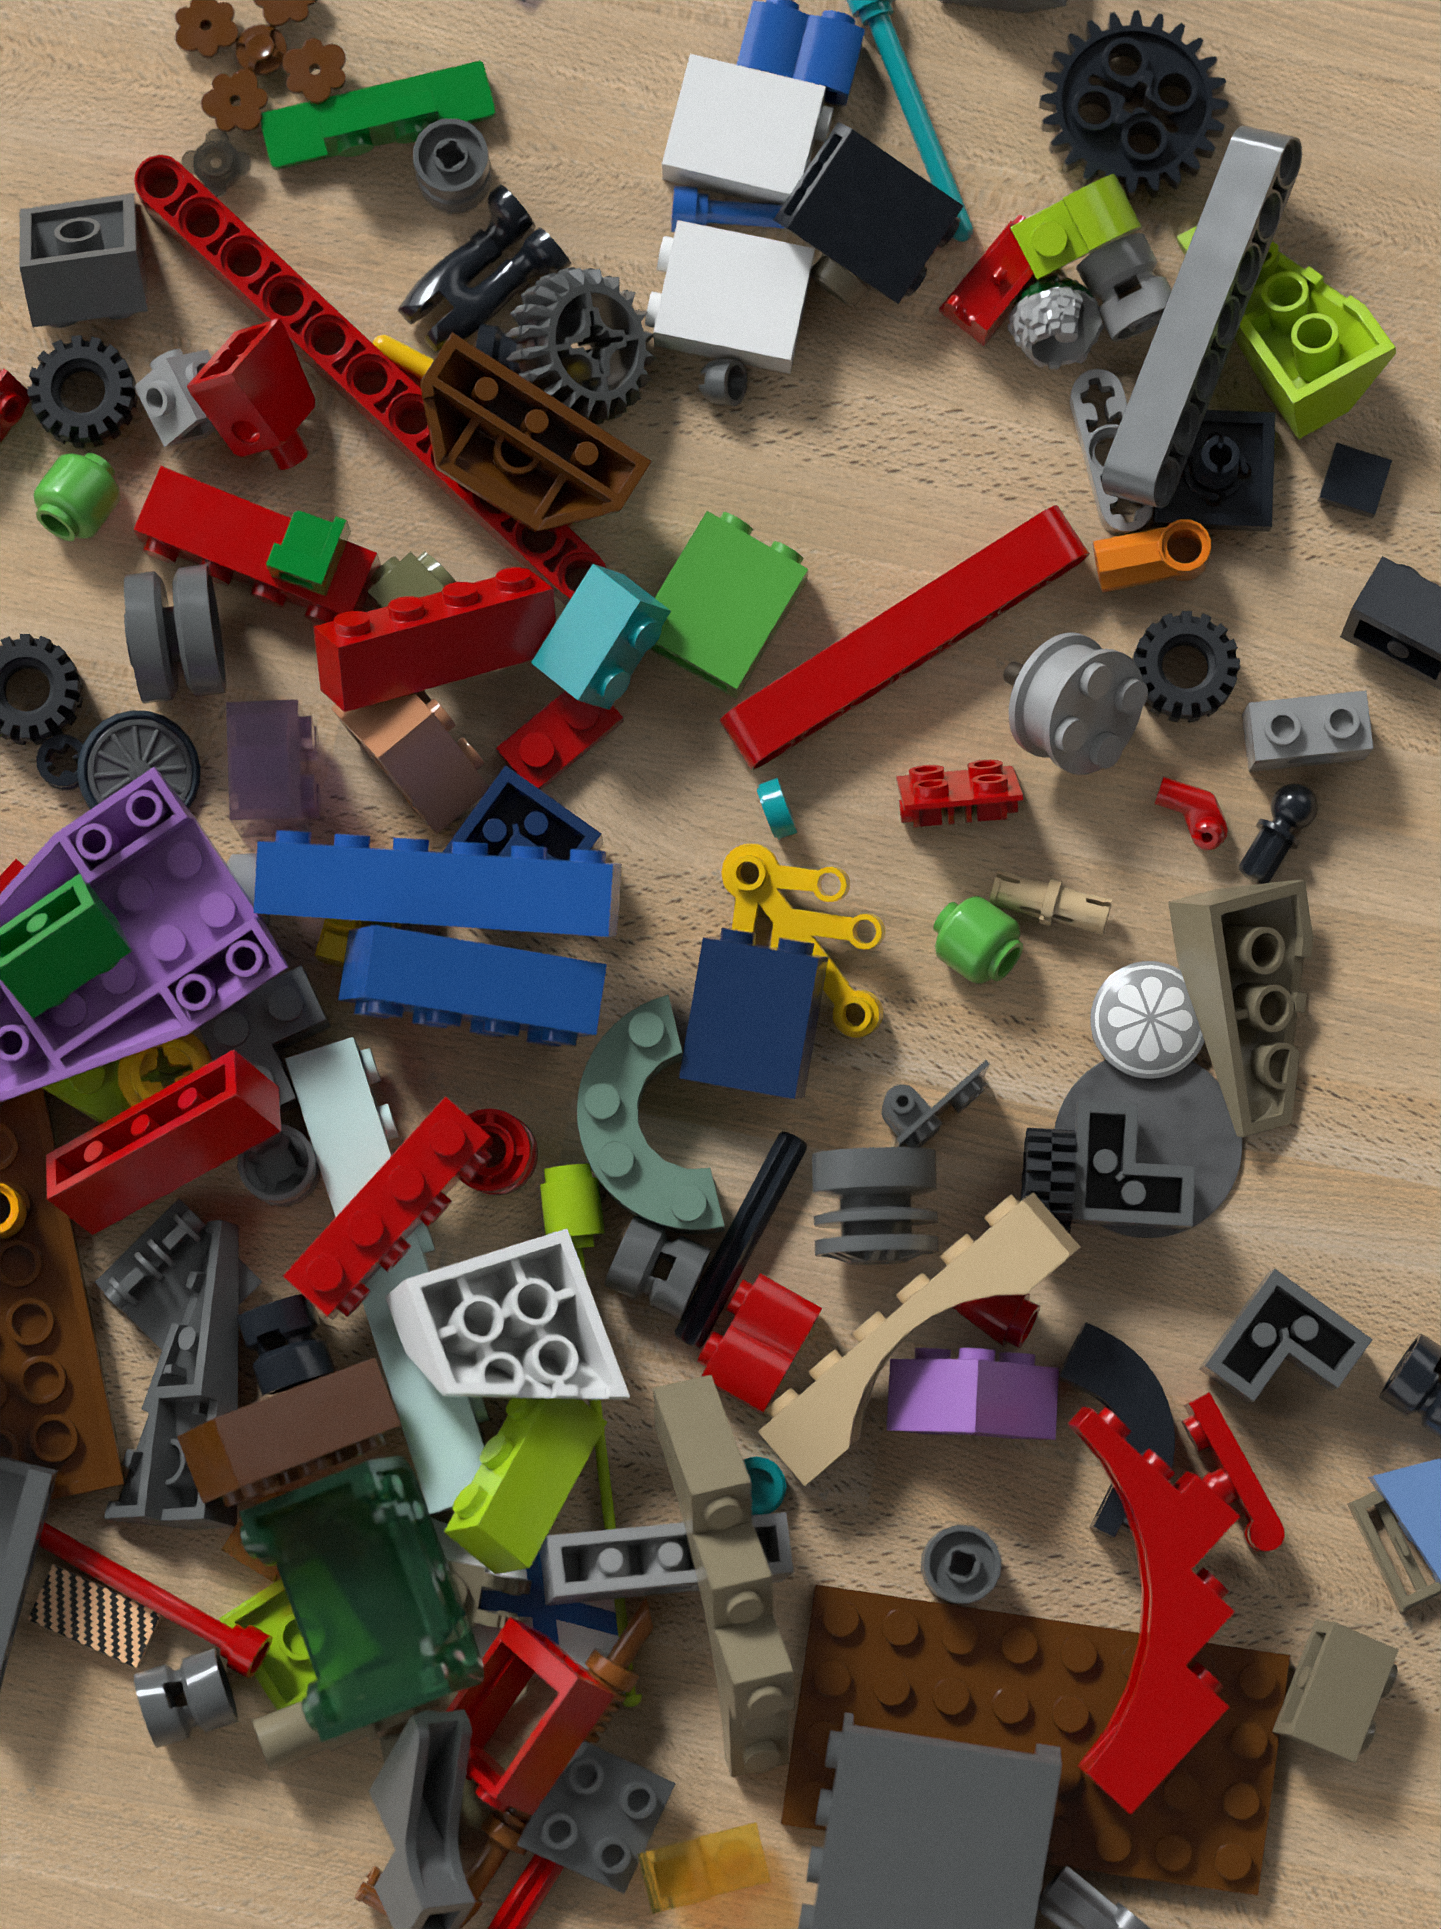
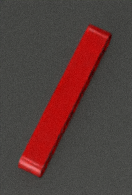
M1051 506L728 711L719 722L751 770L758 769L1060 578L1083 562L1090 553L1059 506Z

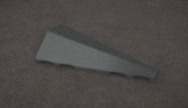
M224 1220L207 1222L205 1232L212 1236L200 1271H190L185 1287L192 1291L182 1322H172L141 1408L148 1413L146 1424L137 1449H127L122 1465L129 1469L126 1485L123 1486L118 1501H108L104 1519L192 1530L237 1528V1504L226 1508L222 1497L204 1504L202 1503L177 1436L213 1418L238 1409L237 1316L239 1308V1225Z

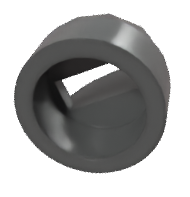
M721 358L708 362L701 369L700 374L705 375V385L698 386L705 399L711 403L726 406H737L743 401L747 391L748 377L742 361Z

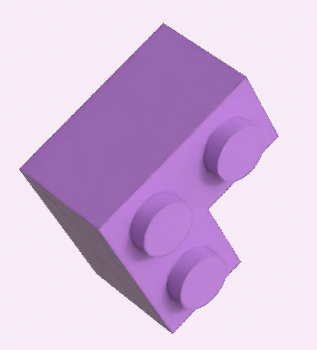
M915 1348L914 1359H890L886 1431L937 1435H974L1006 1439L1056 1440L1059 1368L1035 1366V1354L999 1353L998 1362L995 1361V1350L959 1348V1359H950L951 1350Z

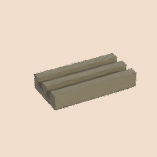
M1377 1490L1347 1504L1399 1612H1404L1441 1594L1439 1582L1427 1586L1389 1505ZM1371 1506L1375 1507L1416 1591L1408 1596L1366 1511Z

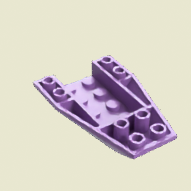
M153 767L56 832L0 894V927H2L80 873L116 917L132 949V952L120 959L113 969L106 973L98 974L73 991L62 1004L48 1008L34 1019L0 980V1102L186 1036L288 968L262 916L258 913H253L254 904L198 820L156 767Z

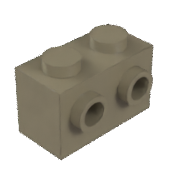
M1315 1620L1272 1732L1332 1758L1356 1763L1358 1755L1363 1754L1373 1740L1376 1722L1372 1719L1379 1700L1388 1695L1395 1683L1398 1668L1394 1661L1399 1650L1336 1622Z

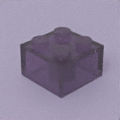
M298 699L226 702L230 822L241 838L274 837L276 836V830L311 832V819L321 818L320 786L315 781V775L309 774V761H319L318 727L314 725L313 716H305Z

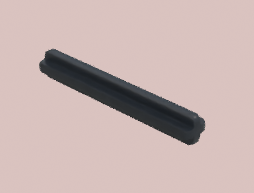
M785 1131L778 1134L675 1329V1336L680 1341L698 1349L704 1346L807 1150V1143L801 1138Z

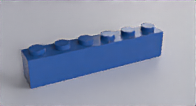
M276 830L275 841H258L253 913L601 937L617 936L622 864L606 863L607 851L571 849L570 860L547 859V847L511 845L510 857L487 855V843L452 841V853L429 851V840L413 838H393V849L370 847V836L335 834L334 845L311 844L312 832Z

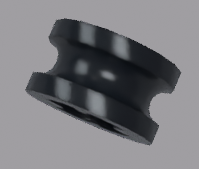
M64 734L55 735L47 739L40 746L36 756L37 769L41 777L50 786L62 791L74 790L79 787L77 779L78 769L74 773L65 770L61 773L60 777L51 774V771L55 770L56 767L49 761L54 752L64 755L71 748L78 752V754L72 757L78 763L83 743L76 737Z

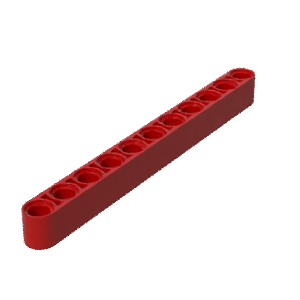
M160 154L150 156L141 162L135 172L134 184L146 212L263 322L280 318L295 352L518 562L554 589V595L564 605L567 606L575 593L566 585V579L570 573L580 568L590 569L592 564L606 568V564L601 557L567 525L548 530L556 537V543L549 551L539 554L528 550L524 545V540L532 530L504 512L499 514L488 512L482 506L483 499L436 469L428 425L425 430L413 435L406 434L398 428L400 419L406 413L419 411L425 414L421 388L180 162L170 156ZM159 178H172L178 182L174 193L166 198L160 199L149 195V188ZM210 216L220 221L216 232L208 237H196L190 233L192 224L200 217ZM253 255L261 259L260 268L251 276L242 277L231 272L232 265L241 256ZM286 294H295L303 299V305L298 312L290 316H282L273 311V306L278 298ZM336 333L344 337L345 344L343 348L334 355L328 356L318 353L315 350V343L324 334ZM369 372H378L387 378V384L377 394H363L356 388L361 376Z

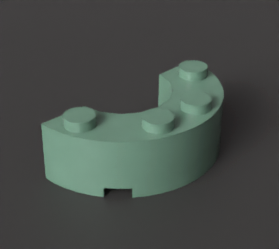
M669 995L644 1003L627 1013L604 1034L594 1048L584 1069L578 1091L577 1121L580 1139L587 1161L591 1166L593 1174L598 1178L600 1185L618 1205L632 1215L661 1226L667 1231L676 1233L711 1234L725 1231V1226L711 1168L686 1169L665 1161L648 1146L639 1127V1105L646 1086L662 1069L681 1061L683 1057Z

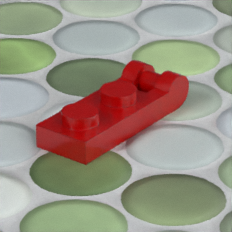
M1208 1392L1184 1405L1189 1417L1182 1420L1183 1427L1198 1452L1206 1448L1208 1449L1218 1467V1470L1211 1474L1235 1496L1229 1504L1236 1501L1247 1520L1243 1534L1245 1543L1249 1548L1258 1552L1275 1550L1282 1544L1285 1537L1283 1524L1211 1393Z

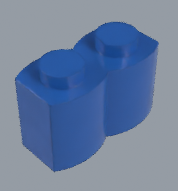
M792 0L753 1L736 65L826 86L825 103L847 106L865 29L855 25V18L842 12L826 10L822 12V16H817L799 11V4Z

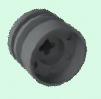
M871 1147L837 1149L812 1154L813 1193L822 1197L840 1199V1210L814 1216L815 1227L841 1229V1237L815 1240L816 1257L833 1258L851 1265H882L905 1263L921 1255L939 1253L938 1236L912 1234V1226L938 1223L937 1212L911 1207L912 1196L937 1190L935 1149Z

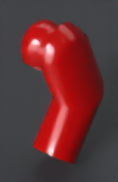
M1163 776L1154 804L1182 813L1192 841L1198 848L1206 851L1218 848L1227 837L1228 826L1215 795L1210 791Z

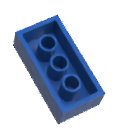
M372 925L349 930L338 1001L355 1003L354 1014L381 1019H389L390 1017L402 1018L403 1011L413 1013L412 1023L435 1028H447V1026L461 1027V1022L466 1021L471 1022L469 1033L498 1038H504L505 1035L518 1037L519 1030L528 1031L526 1039L528 1043L552 1047H561V1045L576 1046L577 1037L595 1036L597 1034L607 964Z

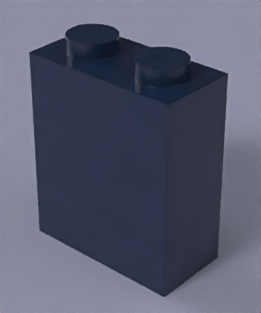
M722 927L720 938L703 937L679 1078L790 1099L805 1097L829 957L814 955V943L779 938L778 948L755 944L757 933Z

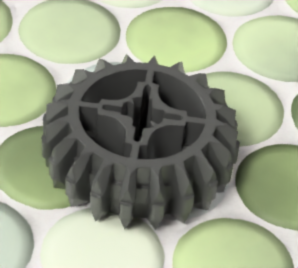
M569 267L560 270L558 274L551 273L541 277L539 281H536V286L528 288L521 294L523 305L517 306L510 313L518 327L512 328L505 335L516 343L517 351L512 352L506 360L519 363L521 369L519 376L595 425L604 423V420L619 418L623 413L627 412L626 407L632 406L642 399L639 388L645 387L647 383L652 381L644 366L651 365L657 357L646 350V343L654 337L653 333L644 331L641 321L648 312L640 309L634 310L632 307L636 292L628 290L620 292L619 277H603L600 269L587 268L581 270V268ZM575 343L578 346L590 345L591 349L585 351L584 347L572 348L571 345Z

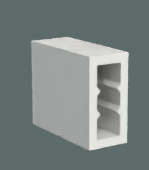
M690 54L662 161L663 180L762 204L783 205L812 162L810 159L815 140L825 142L827 139L834 108L824 106L826 86Z
M678 220L674 238L664 236L660 248L657 271L666 272L662 294L651 292L647 308L648 313L646 314L645 326L654 328V346L715 359H738L744 365L790 374L811 279L810 271L814 265L815 248Z

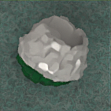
M1054 273L1038 281L1036 280L1033 285L1023 289L1021 295L1014 302V307L1009 315L1008 331L1013 335L1016 346L1021 347L1022 352L1030 360H1033L1035 365L1041 368L1047 365L1049 369H1059L1061 365L1075 362L1082 363L1091 351L1092 345L1097 343L1104 325L1100 317V307L1089 289L1080 284L1077 279L1063 278L1059 273Z

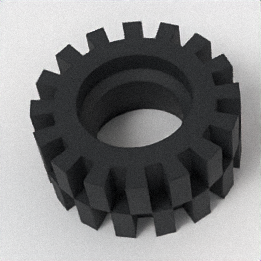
M81 335L71 336L72 342L68 344H63L60 339L52 343L55 349L51 353L47 354L44 350L37 357L40 362L38 368L32 367L29 374L32 384L27 386L28 397L32 402L31 407L47 433H52L57 441L63 444L66 441L72 442L75 448H84L85 443H92L94 447L104 445L102 439L110 435L115 440L122 434L119 428L123 424L129 426L133 419L131 410L132 407L137 408L138 401L134 388L136 382L126 360L120 356L116 348L111 344L109 347L105 346L99 338L91 336V341H84ZM82 371L92 372L104 381L105 395L102 402L97 408L86 413H77L69 410L61 400V389L64 382L74 373Z
M1182 611L1178 616H1173L1170 613L1162 616L1158 623L1155 624L1153 622L1146 629L1142 638H1140L1132 660L1137 664L1143 682L1148 688L1146 702L1151 706L1150 711L1155 715L1165 714L1169 716L1168 721L1177 723L1180 719H1188V723L1199 721L1201 716L1207 714L1209 717L1226 702L1234 689L1238 679L1237 673L1240 669V658L1236 657L1238 647L1234 639L1229 640L1227 637L1228 629L1221 623L1216 626L1210 622L1211 616L1202 613L1201 617L1192 616V611ZM1177 646L1194 647L1204 655L1207 661V676L1196 687L1179 688L1171 684L1164 675L1162 668L1163 658L1168 651Z
M20 634V639L12 640L10 636L1 639L0 736L5 740L7 738L12 739L15 744L26 745V742H34L35 745H40L45 742V738L52 735H63L64 733L61 729L67 723L71 726L77 719L74 713L77 707H82L83 697L80 694V688H83V684L76 666L59 645H54L50 639L43 636L36 639L31 634ZM26 668H33L43 672L50 682L48 699L41 707L33 711L17 710L8 703L6 698V686L9 679L17 671Z
M1027 1127L1023 1152L1020 1202L1034 1193L1070 1234L1076 1174L1075 1130Z

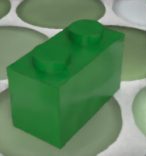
M79 873L0 927V980L34 1019L48 1008L62 1004L73 991L98 974H103L113 969L120 959L132 952V949L116 917Z

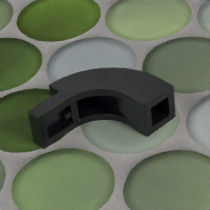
M1085 1322L1059 1371V1380L1094 1397L1116 1415L1131 1430V1433L1125 1440L1140 1455H1143L1150 1449L1172 1469L1175 1451L1173 1417L1169 1402L1157 1377L1147 1363L1132 1348L1113 1335ZM1110 1484L1089 1527L1109 1538H1115L1119 1528L1128 1533L1131 1530L1122 1502L1112 1484Z

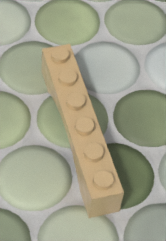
M1034 1193L1024 1198L1020 1203L1012 1194L984 1218L991 1225L988 1231L975 1242L968 1234L964 1235L940 1256L947 1265L932 1280H929L922 1272L896 1295L903 1305L886 1319L878 1311L852 1333L859 1343L844 1357L834 1349L808 1372L815 1382L804 1392L798 1395L791 1387L765 1409V1412L772 1420L762 1427L758 1433L804 1486L815 1479L861 1439L865 1409L876 1379L893 1351L918 1325L932 1315L965 1301L993 1295L1027 1294L1081 1248Z

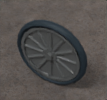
M131 710L115 714L102 721L89 734L82 746L78 759L77 779L81 794L91 810L153 767H156L189 809L199 789L201 766L195 746L190 737L178 724L154 712Z

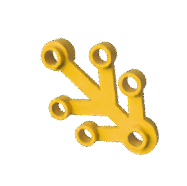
M755 843L743 844L734 848L723 862L721 871L723 884L727 891L735 897L732 929L755 932L760 905L773 922L770 947L778 948L779 938L795 939L814 943V955L829 957L814 936L847 940L856 948L863 950L877 947L885 938V925L874 914L866 913L855 917L793 909L779 890L811 891L821 901H839L850 890L849 876L839 867L830 866L820 870L780 865L775 854L770 849ZM746 862L754 863L759 869V877L753 884H747L741 877V868ZM828 873L835 874L841 884L838 893L833 896L826 894L821 885L823 877ZM864 920L872 922L876 929L875 938L869 943L863 942L857 935V927ZM829 957L823 990L835 1005L833 1020L836 1027L841 1033L852 1038H860L872 1034L879 1028L883 1020V1007L876 995L867 990H854ZM852 1003L861 1005L865 1011V1019L858 1026L851 1024L846 1017V1010Z

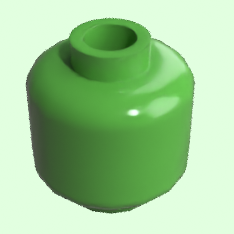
M70 453L58 457L33 493L35 506L38 509L36 517L41 525L53 535L66 541L95 536L121 499L119 486L113 479L115 475L113 467L105 459L94 453H87L85 456Z
M979 896L970 897L959 905L955 902L949 903L940 912L933 926V930L938 933L935 943L936 956L967 980L976 984H982L991 979L996 982L1002 980L1013 969L1023 951V943L1019 941L1020 927L1018 922L988 900Z

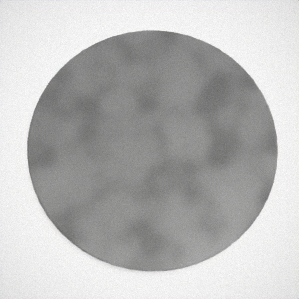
M1104 1060L1081 1076L1066 1095L1059 1109L1054 1129L1074 1130L1075 1109L1078 1100L1139 1103L1135 1163L1196 1166L1192 1227L1208 1218L1227 1197L1239 1171L1242 1157V1137L1236 1135L1219 1082L1203 1067L1191 1061L1186 1067L1170 1076L1144 1079L1125 1074L1112 1066L1107 1060ZM1101 1225L1113 1232L1137 1238H1160L1186 1231Z

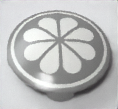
M1155 961L1129 964L1110 975L1101 985L1094 998L1090 1015L1093 1042L1103 1057L1112 1066L1125 1074L1144 1079L1170 1076L1186 1067L1197 1056L1204 1044V1038L1181 970L1174 966Z

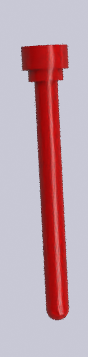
M46 1522L44 1523L39 1547L221 1649L220 1656L227 1660V1667L248 1679L257 1672L271 1647L273 1640L271 1635L253 1625L244 1628L237 1624L232 1628Z

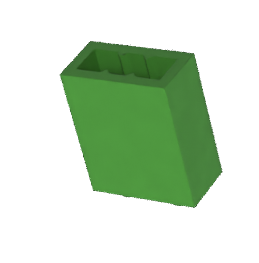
M706 511L655 596V599L671 610V613L662 625L659 639L650 649L737 699L808 581V569L801 565L804 558L785 544L773 541L769 547L750 536L753 528L740 518L727 512H723L719 518Z

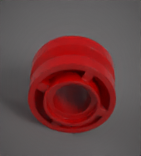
M480 1109L468 1114L467 1116L491 1138L502 1137L506 1144V1155L497 1166L491 1168L484 1167L471 1182L468 1183L463 1177L460 1180L465 1185L489 1195L509 1194L525 1185L533 1175L538 1161V1146L531 1129L517 1117L499 1109Z

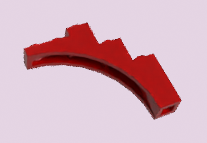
M1083 1406L1067 1424L1098 1459L1122 1502L1136 1544L1142 1599L1139 1641L1127 1686L1107 1727L1077 1766L1122 1809L1131 1815L1229 1708L1217 1695L1224 1686L1200 1663L1196 1662L1191 1669L1186 1665L1235 1613L1223 1601L1229 1590L1204 1567L1197 1574L1192 1569L1241 1516L1228 1505L1235 1496L1212 1474L1208 1472L1201 1479L1198 1475L1186 1471L1172 1485L1169 1480L1175 1472L1150 1449L1143 1455H1140L1125 1440L1131 1433V1430L1106 1407L1097 1414L1093 1409Z

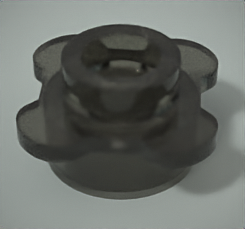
M220 129L208 131L205 136V142L195 151L189 150L185 152L181 160V164L192 175H195L217 198L225 195L227 189L232 187L240 176L248 174L251 169L249 155L246 152H238L229 143L228 133ZM215 158L222 161L221 166L218 168L211 166V161Z

